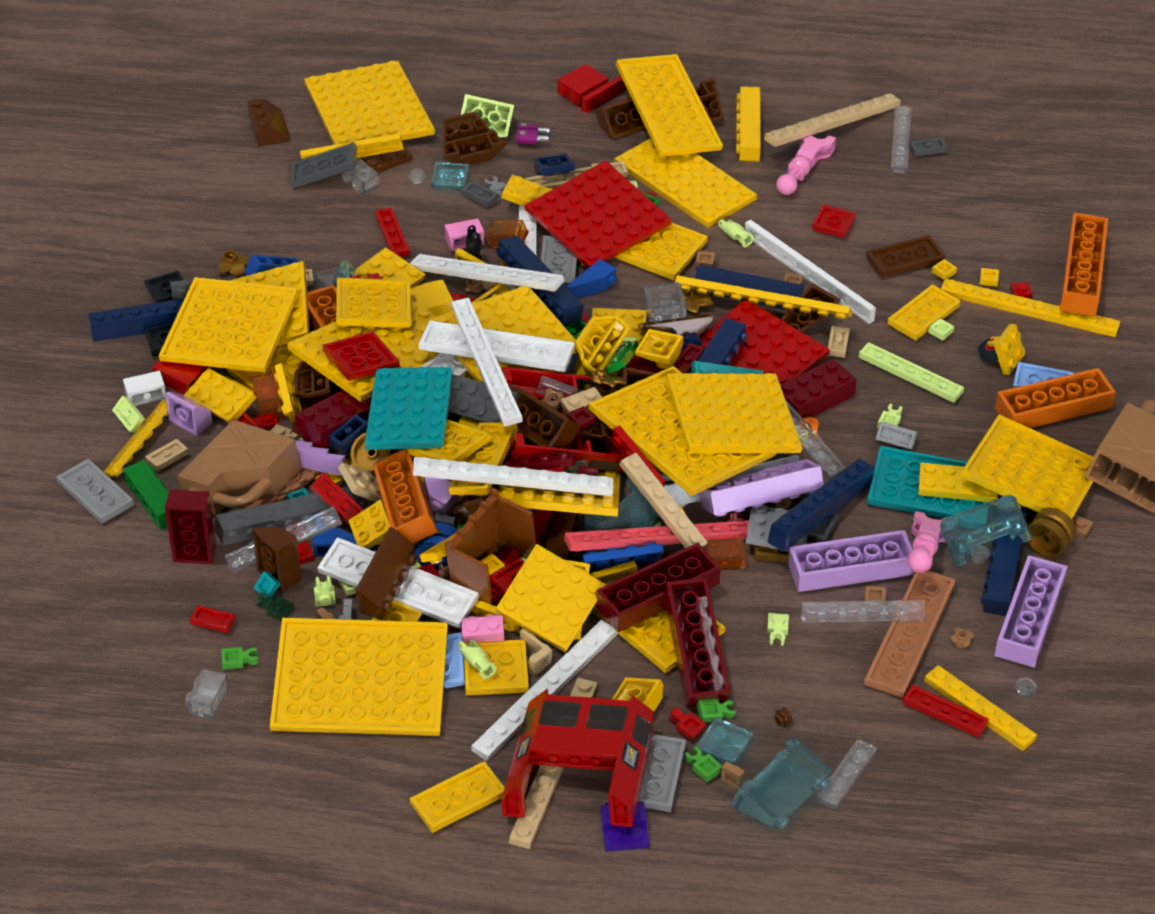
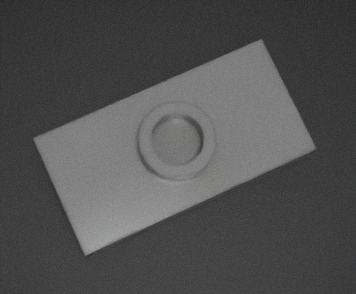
M880 421L875 440L913 450L918 432Z

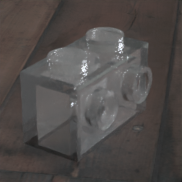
M359 157L356 158V168L342 173L343 180L362 195L380 187L379 174Z
M202 670L199 677L195 678L193 689L191 692H188L185 699L189 714L213 719L228 690L226 674Z

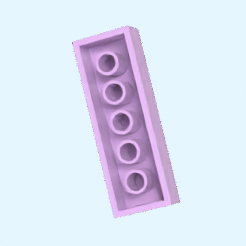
M805 459L731 477L700 492L702 508L715 516H724L729 511L741 512L746 507H761L766 502L778 503L783 498L793 499L800 497V494L803 493L812 494L824 485L821 466Z
M905 530L789 547L788 566L798 592L914 575V571L909 568L907 563V557L913 549Z
M1028 555L998 637L995 651L996 657L1035 668L1064 584L1068 566Z

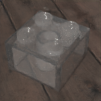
M679 282L643 286V303L650 322L686 317L687 304Z

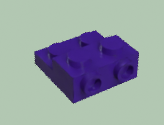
M609 802L600 806L605 852L649 848L644 802H638L633 827L612 826Z

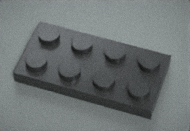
M355 142L293 162L291 173L292 187L304 186L308 183L356 168L357 146Z
M452 375L448 413L481 423H502L485 383ZM511 391L515 399V402H517L519 394L515 391Z

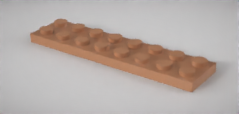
M931 571L924 573L915 572L866 675L864 685L904 698L955 587L956 579Z

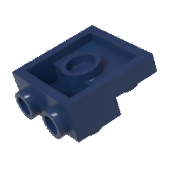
M566 153L534 158V170L538 176H552L553 173L559 172L566 174L575 170L574 162Z

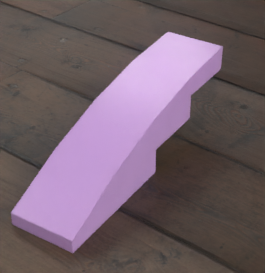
M295 441L302 467L342 476L338 466L342 462L345 463V455L329 454V449L313 447L311 442Z

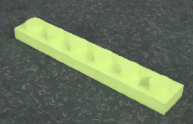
M869 342L859 352L858 358L953 403L964 392L963 386Z

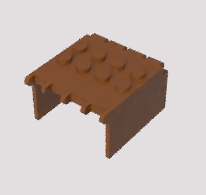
M492 488L490 496L485 501L480 502V507L473 515H469L467 523L461 529H457L456 535L451 541L445 543L451 582L478 592V600L490 605L494 604L488 565L480 562V560L489 554L496 555L502 546L506 549H517L520 556L527 559L536 545L533 512L499 496V492Z

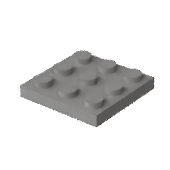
M765 505L761 507L751 506L746 543L777 549L767 543L771 524L789 510ZM807 534L792 546L805 545Z

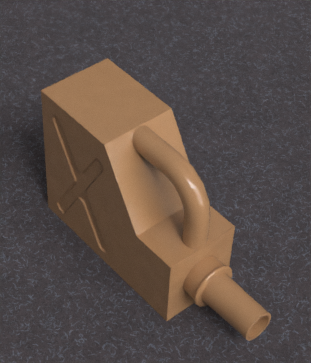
M1145 400L1140 408L1127 402L1098 447L1084 477L1155 513V416L1153 415L1155 412V402Z
M232 420L177 477L181 490L209 492L212 514L218 515L224 507L242 508L252 504L259 498L277 496L278 492L289 483V480H292L297 475L302 466L295 439Z

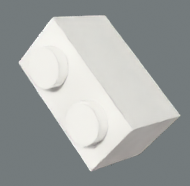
M160 371L123 379L126 397L135 406L166 399L165 385Z

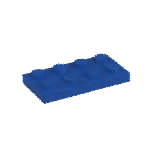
M648 543L644 547L631 545L622 550L609 548L605 552L600 553L588 551L583 555L581 563L590 564L589 573L635 561L637 566L649 565L659 561L664 551L662 544L657 545L656 543Z

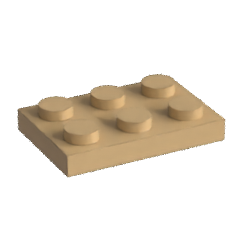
M342 462L338 466L353 494L375 503L380 499L383 501L375 475L371 474L368 470L363 471L353 464L349 465Z

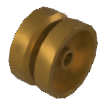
M363 433L354 441L351 447V459L356 467L363 471L368 470L371 474L375 475L373 463L397 453L398 450H365L366 433Z
M1048 507L1042 509L1035 516L1034 520L1025 529L1024 536L1026 543L1036 554L1044 558L1054 559L1063 554L1067 546L1075 538L1077 530L1074 522L1065 512L1057 508Z

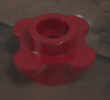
M729 512L726 514L724 521L744 520V517L741 516V512Z

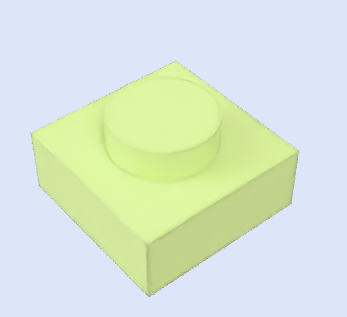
M939 318L929 327L928 333L943 341L954 332V326Z

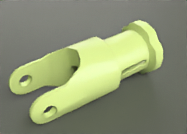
M723 219L719 220V227L733 240H738L741 246L748 247L753 242V234L747 233L740 224L732 220H727V222Z
M474 640L470 641L469 646L463 641L459 642V650L472 667L478 669L483 679H488L495 674L497 667L487 659V654Z

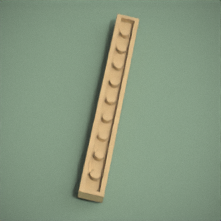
M886 94L765 133L764 140L777 147L900 107L901 100L893 94Z
M577 678L570 696L593 698L598 688V682ZM561 717L557 726L574 727L578 718ZM540 765L525 800V818H517L509 837V844L527 849L531 848L564 767Z

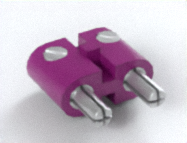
M518 124L517 144L537 145V141L548 142L549 136L538 135V133L549 134V128H539L538 124Z

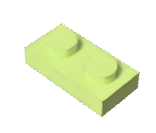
M123 395L112 410L128 431L134 434L145 420L130 399Z

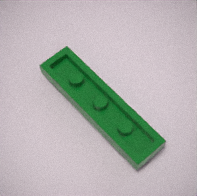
M630 340L626 341L616 350L617 353L609 360L610 363L606 367L609 374L628 364L639 346L636 340L630 342Z

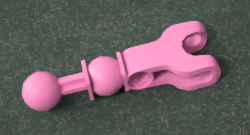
M811 135L801 138L799 151L788 165V174H783L777 179V190L783 195L794 193L798 186L797 180L803 181L804 176L809 173L819 159H825L832 155L836 146V137L828 136L825 139H817Z
M916 511L913 518L914 524L911 528V533L916 538L913 541V550L907 557V563L912 571L924 573L933 564V555L938 550V543L950 540L954 519L946 517L941 520L931 519L925 513Z

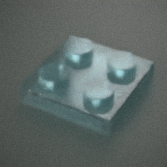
M436 162L431 180V188L460 191L467 184L469 164Z
M715 717L696 747L700 748L703 755L709 753L715 760L721 763L727 761L736 765L752 741L753 733Z

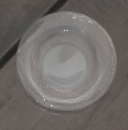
M1023 677L1016 681L1015 692L1020 697L1031 698L1036 693L1037 685L1034 680Z

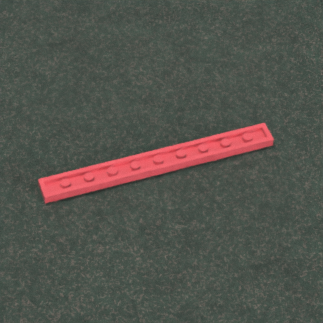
M749 520L693 525L707 542L745 540ZM668 526L565 533L564 536L570 551L624 548L631 545L639 547L648 543H656L657 545L682 544Z

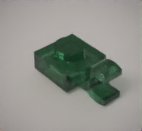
M260 592L257 596V600H260L257 606L261 609H266V615L282 621V618H288L294 610V603L276 596L272 600L263 592Z

